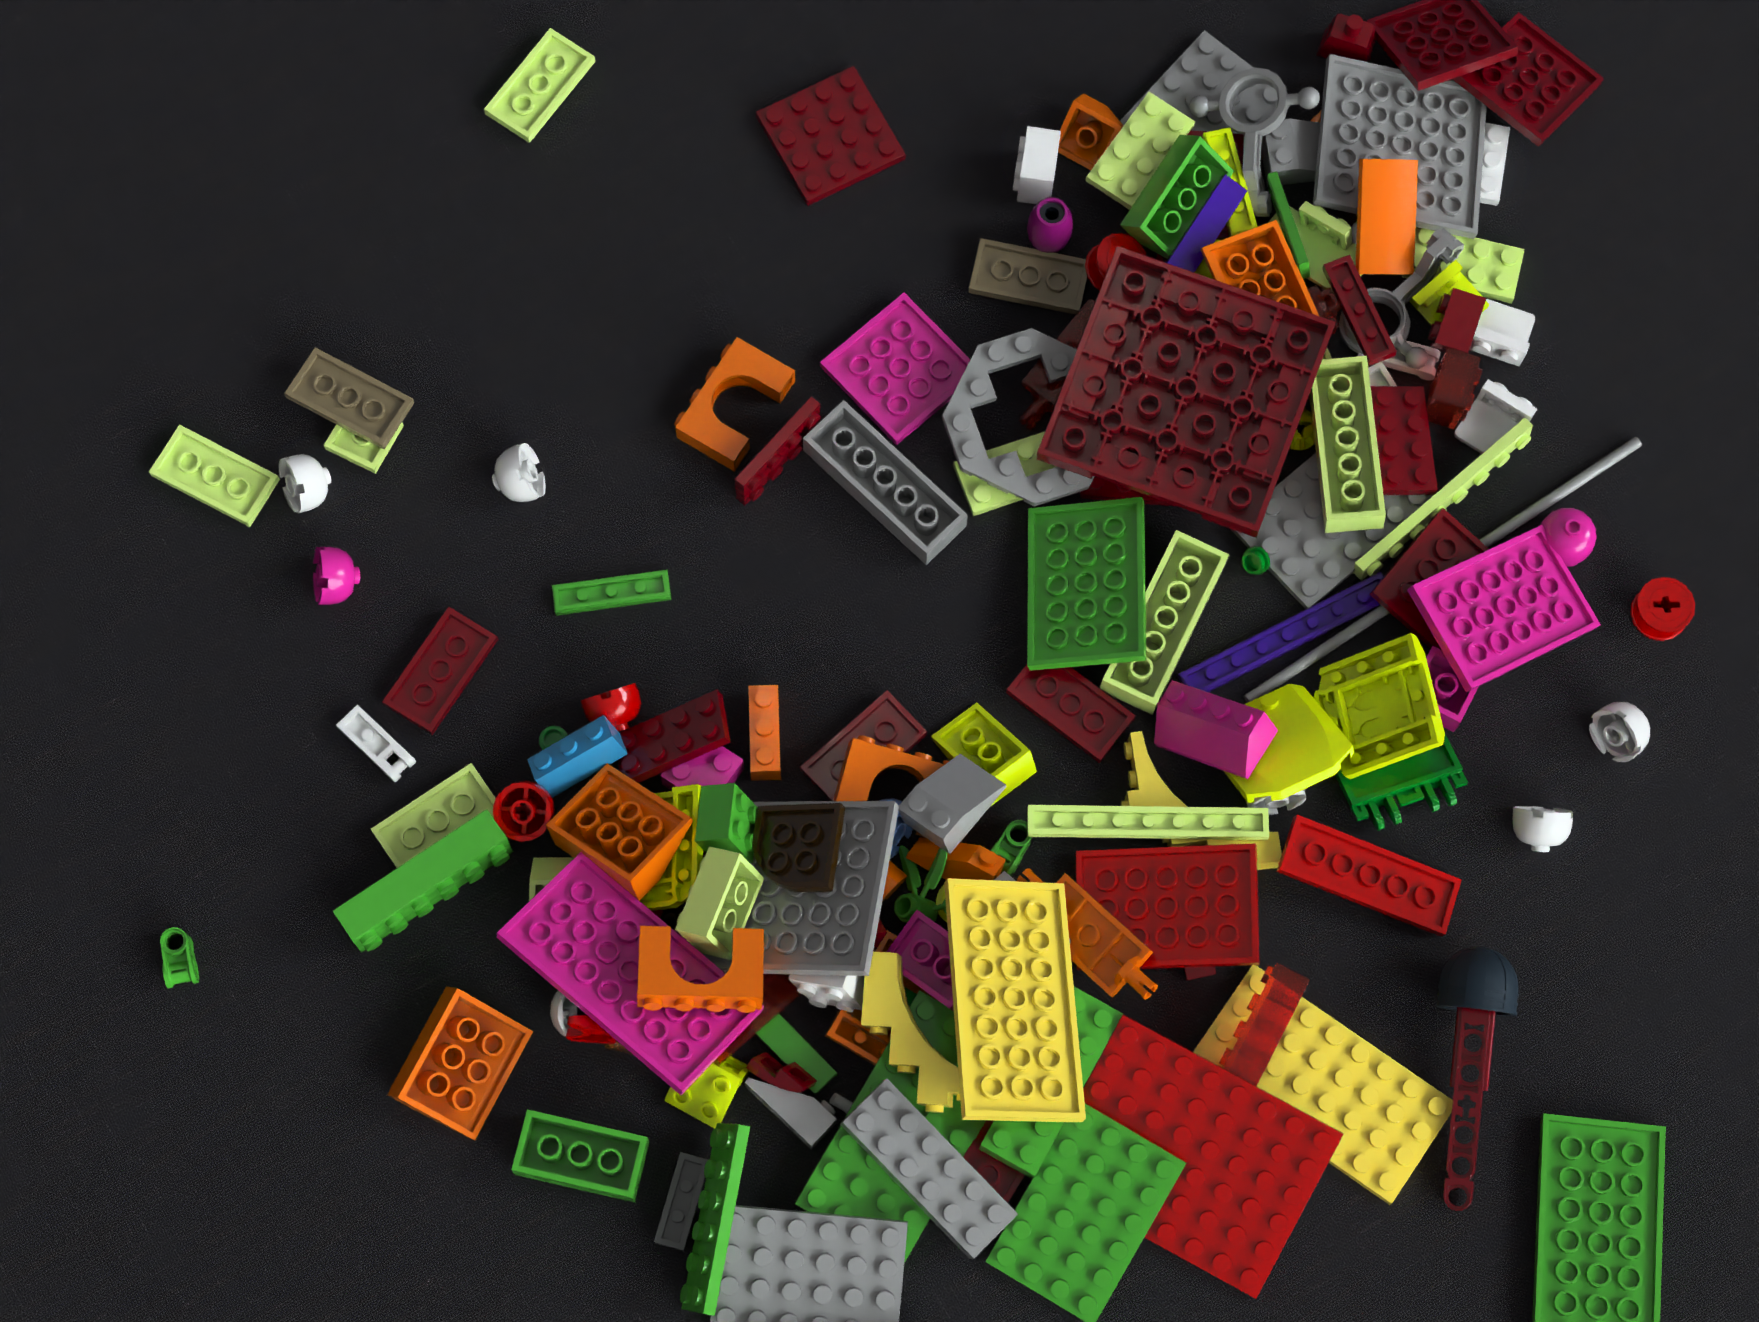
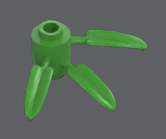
M900 846L899 855L903 871L907 875L905 879L907 888L912 893L903 894L898 897L894 905L895 914L902 922L907 923L915 911L918 910L935 922L939 910L943 909L946 913V900L944 899L942 904L936 905L934 901L925 898L929 888L933 890L937 887L946 865L948 853L939 847L924 880L925 886L920 895H918L917 888L921 886V879L917 865L906 858L909 852L908 848Z

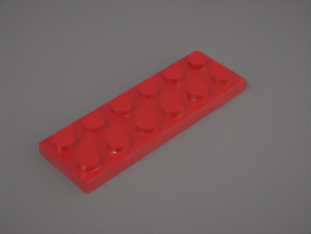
M1298 814L1293 817L1276 871L1441 937L1446 935L1462 879Z

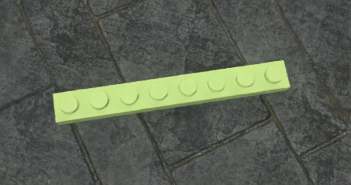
M1526 418L1522 419L1356 561L1353 573L1361 581L1368 575L1372 577L1377 574L1383 567L1382 563L1389 557L1393 559L1403 551L1404 544L1410 539L1415 540L1440 509L1444 508L1447 511L1446 508L1453 502L1455 504L1461 502L1468 494L1467 490L1471 486L1482 484L1488 478V472L1495 466L1500 468L1509 460V454L1513 450L1524 448L1531 440L1530 434L1533 425Z
M1028 805L1027 837L1268 840L1269 811L1268 808Z

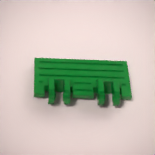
M1446 734L1442 746L1358 777L1346 778L1341 773V770L1335 774L1357 822L1370 816L1377 831L1385 828V822L1378 807L1385 806L1394 825L1402 822L1401 813L1393 799L1394 796L1400 807L1425 798L1431 811L1435 812L1440 810V803L1433 789L1440 788L1445 801L1450 807L1457 804V798L1448 778L1451 779L1455 788L1468 784L1462 771L1463 767Z

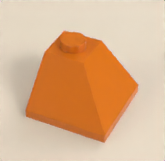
M1083 93L1073 100L1060 128L1058 153L1092 170L1124 125L1108 106Z

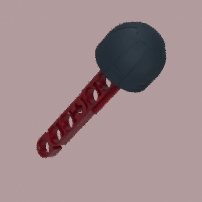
M1471 947L1453 955L1445 964L1438 985L1439 991L1436 1006L1457 1011L1449 1087H1454L1446 1164L1449 1178H1445L1443 1194L1445 1204L1455 1211L1467 1209L1473 1199L1474 1182L1470 1180L1476 1170L1483 1091H1488L1495 1016H1517L1516 1010L1519 994L1515 970L1501 953L1486 947ZM1466 1024L1475 1027L1484 1026V1032L1476 1029L1465 1030ZM1471 1034L1480 1036L1482 1040V1046L1476 1052L1468 1051L1464 1044L1466 1037ZM1467 1065H1474L1479 1070V1077L1474 1082L1469 1083L1462 1078V1069ZM1467 1095L1470 1096L1471 1101L1476 1102L1475 1108H1470L1468 1117H1475V1124L1467 1121L1456 1122L1457 1115L1464 1116V1108L1459 1106V1100H1465ZM1461 1126H1467L1473 1132V1138L1467 1144L1459 1143L1455 1137L1456 1130ZM1458 1157H1464L1470 1163V1169L1464 1175L1456 1174L1452 1168L1453 1161ZM1455 1188H1461L1467 1194V1200L1461 1206H1455L1449 1200V1194Z

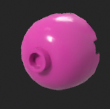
M1560 508L1551 512L1541 522L1540 525H1543L1549 544L1561 556L1567 567L1578 565L1579 562L1584 561L1592 553L1597 539L1596 527L1592 519L1583 511L1575 508Z
M316 547L313 564H317L316 573H313L316 602H318V605H332L347 600L353 592L354 584L360 583L359 567H354L351 556L339 548Z

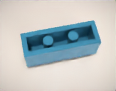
M603 715L527 760L535 781L544 787L553 798L598 772L607 763L610 765L628 753L620 733Z

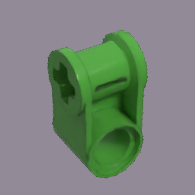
M1023 820L1012 821L1003 832L999 841L991 849L992 852L1006 859L1001 872L1005 871L1011 877L1018 868L1032 837H1027L1022 842H1016L1011 839L1010 833L1014 830H1022L1027 836V822Z
M178 927L166 929L161 935L160 945L163 959V977L167 989L173 988L174 984L190 981L193 984L199 983V971L192 938ZM182 936V946L177 950H171L170 943L172 939Z

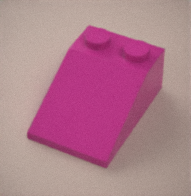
M916 910L887 952L898 953L902 956L903 975L954 1012L948 931Z

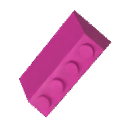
M1172 680L1157 703L1154 744L1159 748L1248 779L1275 737L1278 729L1262 710Z

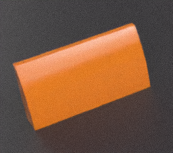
M1359 159L1356 269L1359 274L1412 275L1414 273L1418 160Z

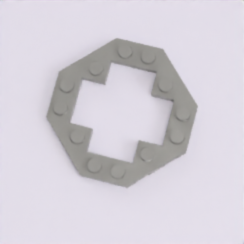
M1033 328L977 346L942 415L944 426L962 472L970 476L974 475L1007 494L1011 493L1023 499L1024 502L1032 506H1038L1089 489L1094 476L1090 479L1060 467L1026 477L1017 451L989 459L971 411L972 408L996 401L997 396L989 377L990 373L1041 358L1049 383L1066 379L1076 354V349Z

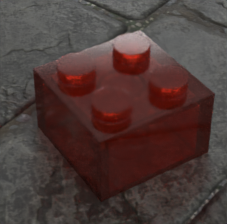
M1447 348L1436 370L1426 402L1429 422L1455 429L1459 420L1464 422L1467 412L1472 407L1475 398L1473 392L1475 386L1479 383L1483 369L1478 368L1481 357Z

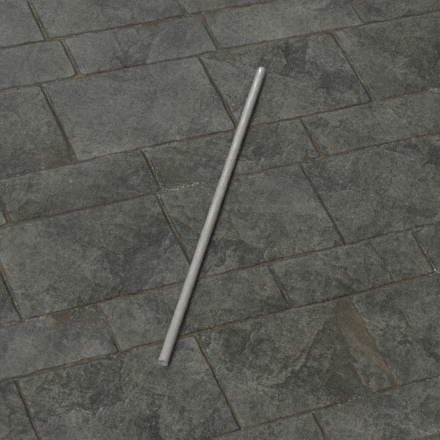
M1637 437L1632 438L1481 538L1480 541L1489 548L1642 446L1641 441ZM1382 605L1378 606L1243 696L1244 700L1248 703L1270 693L1390 612Z

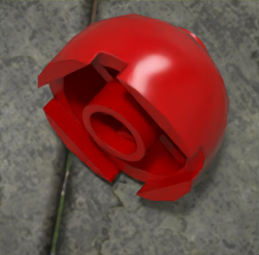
M636 683L580 700L583 712L590 723L604 715L618 732L629 728L628 722L637 717L641 707L640 693Z
M530 781L514 782L504 788L495 798L493 806L494 820L505 833V836L519 842L532 841L544 834L547 830L546 824L555 814L554 801L549 792L541 785Z

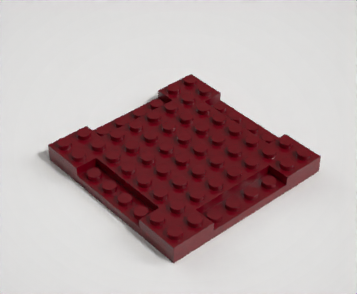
M1117 246L1038 449L1037 460L1090 479L1094 476L1201 514L1202 519L1257 538L1336 322Z

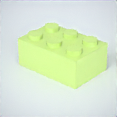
M709 846L705 857L701 860L696 880L689 889L684 909L678 916L675 930L702 954L732 960L733 928H745L764 877L740 853Z

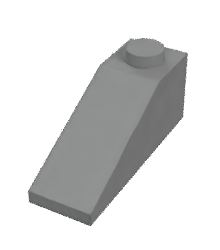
M751 1078L744 1082L745 1087L811 1150L837 1124V1119L834 1117L837 1112L825 1100L820 1103L814 1097L784 1090Z

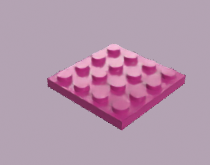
M904 292L820 362V367L895 445H898L950 401L970 359Z

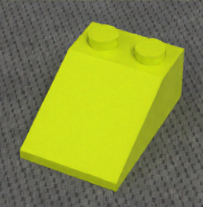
M977 702L931 736L932 740L949 761L962 754L1006 784L1007 787L992 805L1037 772L1030 749Z

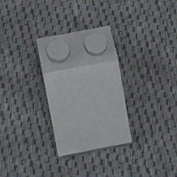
M1291 118L1284 119L1276 130L1262 136L1261 155L1266 183L1267 174L1276 171L1282 185L1315 182L1320 132L1319 122Z
M959 754L917 784L899 805V813L905 824L948 854H951L1007 786L974 762Z

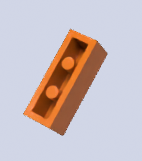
M778 685L748 686L751 781L781 780Z

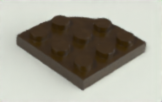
M842 803L758 806L753 834V850L755 859L765 875L776 885L789 891L833 892L845 807Z

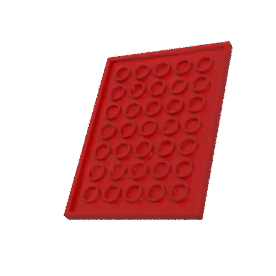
M1123 1014L1083 1089L1084 1102L1187 1162L1144 1238L1257 1299L1344 1133Z

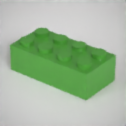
M527 1109L511 1170L517 1176L635 1202L650 1141L646 1136Z

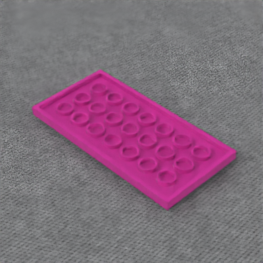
M580 852L497 932V938L677 1093L682 1095L763 1011L764 1005H762V1010H755L750 1013L740 1012L737 1009L711 1012L706 1008L679 1011L675 1008L662 1007L660 1010L652 1011L644 1007H637L640 926L668 925ZM671 928L670 960L673 969L682 979L694 984H709L719 980L726 974Z

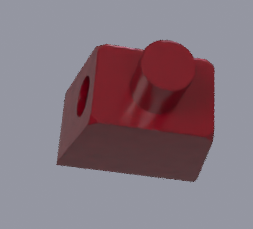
M1336 14L1324 31L1317 56L1327 59L1329 54L1369 62L1375 46V26L1372 23L1363 21L1356 14L1350 16Z

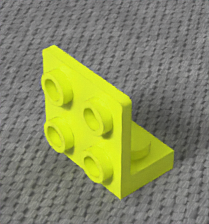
M1457 260L1453 261L1409 301L1430 325L1435 320H1439L1440 313H1436L1441 296L1444 293L1448 294L1453 288L1482 297L1460 272L1463 267ZM1485 301L1482 312L1489 307L1487 301Z
M723 1052L682 1095L670 1087L665 1097V1102L715 1129L717 1123L722 1122L738 1087L747 1078L750 1071L746 1068L747 1064Z

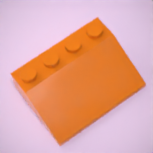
M1277 220L1200 249L1214 280L1319 316Z
M607 763L546 824V827L556 846L574 858L582 852L640 901L660 881L693 820L684 812Z
M446 986L387 1095L472 1140H476L533 1031L464 991Z

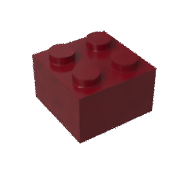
M1453 288L1448 294L1444 293L1436 310V313H1440L1439 320H1435L1432 323L1427 340L1431 341L1430 347L1460 358L1467 355L1487 298Z

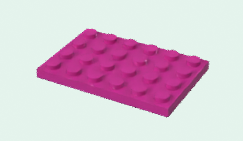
M1543 525L1418 582L1407 589L1465 692L1487 683L1601 625L1563 559L1549 544Z

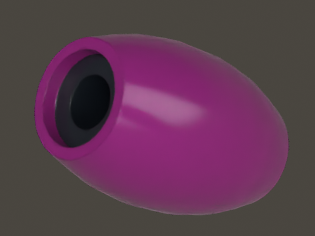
M1054 197L1046 198L1040 201L1029 215L1027 224L1029 241L1035 249L1045 253H1057L1066 246L1073 229L1072 214L1062 200Z

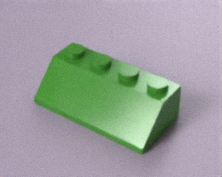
M1179 135L1120 226L1141 245L1168 259L1220 178L1225 174L1231 177L1234 170L1201 136Z

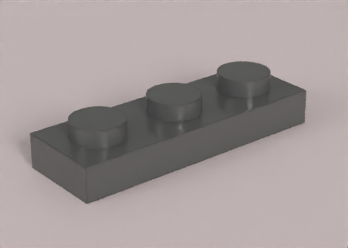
M680 1152L654 1239L655 1244L685 1251L697 1210L699 1196L706 1179L704 1168L708 1159Z

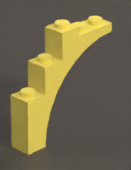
M1142 731L1130 732L1128 742H1124V754L1126 760H1131L1132 771H1128L1130 788H1135V790L1127 791L1125 800L1121 801V806L1188 807L1170 791L1158 775L1148 755ZM1269 832L1268 840L1162 839V842L1167 843L1168 847L1256 843L1257 870L1278 868L1282 855L1278 832Z
M873 952L869 976H864L861 1025L870 1029V1034L888 1035V1030H891L889 1064L897 1067L898 1073L915 1074L916 1068H919L917 1104L925 1106L926 1112L944 1113V1107L953 1108V1095H957L956 1100L960 1101L958 1067L945 1059L929 1043L918 1027L908 1005L904 989L902 956L892 952Z

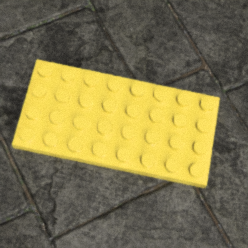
M948 878L944 882L962 1120L1083 1122L1086 1119L1064 883Z
M1256 965L1251 966L1193 1051L1343 1132L1344 1135L1329 1163L1389 1205L1393 1203L1452 1113V1099Z

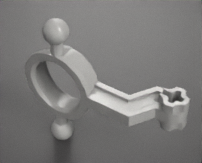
M1262 68L1244 70L1232 77L1223 88L1219 100H1209L1199 95L1194 97L1189 104L1191 114L1198 118L1205 117L1210 111H1220V115L1227 126L1245 136L1242 172L1255 217H1268L1272 213L1271 194H1269V191H1265L1260 168L1262 136L1270 134L1281 125L1290 105H1300L1304 109H1312L1318 105L1320 100L1319 92L1313 87H1305L1299 93L1287 94L1286 86L1280 77L1272 71ZM1256 84H1266L1276 89L1278 97L1276 108L1264 121L1251 125L1242 124L1234 119V102L1243 90Z
M1438 228L1431 235V238L1426 243L1427 250L1415 272L1393 292L1381 288L1367 289L1373 302L1389 306L1398 315L1400 325L1395 333L1390 335L1395 349L1405 355L1406 363L1413 369L1424 367L1428 361V355L1425 349L1412 347L1406 342L1411 322L1405 305L1432 281L1442 261L1446 264L1452 263L1464 249V244L1444 228ZM1322 288V292L1327 299L1337 300L1334 294ZM1342 311L1339 321L1341 338L1351 350L1363 354Z

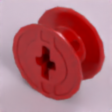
M1123 233L1110 234L1100 244L1093 247L1086 256L1085 269L1087 277L1099 291L1117 246L1146 256V252L1141 244L1132 236Z
M1660 577L1646 583L1641 591L1636 594L1631 603L1630 615L1633 625L1641 634L1652 640L1665 641L1679 635L1684 627L1691 622L1695 615L1696 604L1692 592L1685 584L1674 578Z

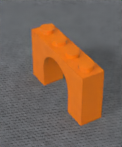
M736 337L732 345L728 343L720 356L721 361L717 367L712 366L705 378L706 383L702 389L698 388L695 390L690 399L691 405L686 412L682 411L678 415L674 423L678 439L734 472L750 450L749 438L728 427L716 417L713 412V406L718 396L731 387L748 386L781 404L795 383L794 369Z
M859 735L857 739L852 738L848 743L833 801H867L874 778L884 770H905L912 774L920 783L949 761L944 760L943 764L931 761L932 756L920 752H915L914 755L903 752L904 748L887 744L886 747L875 744L874 739ZM916 831V835H919V836L924 837L923 835H921L920 833H918V832Z
M640 926L637 1007H644L652 1011L660 1010L662 1007L675 1008L679 1011L706 1008L711 1012L737 1009L744 1013L762 1010L764 929L733 928L732 963L727 973L713 983L694 984L682 979L672 967L670 960L671 926Z

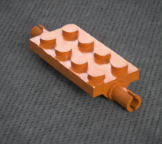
M1030 868L1022 872L1030 882L1044 883ZM1064 873L1056 883H1064L1069 939L1071 940V961L1112 998L1128 983L1144 1000L1148 999L1152 994L1144 988V985L1153 992L1156 991L1158 985L1140 970V967L1151 956L1153 951L1069 875ZM1021 875L1017 878L1019 882H1028Z

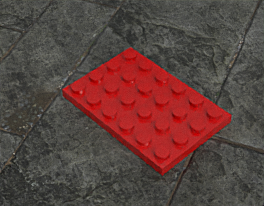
M1256 843L1076 851V883L1153 951L1140 969L1260 965Z

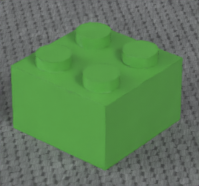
M735 783L701 786L695 842L706 853L710 846L740 853L749 863H753V834L758 807Z

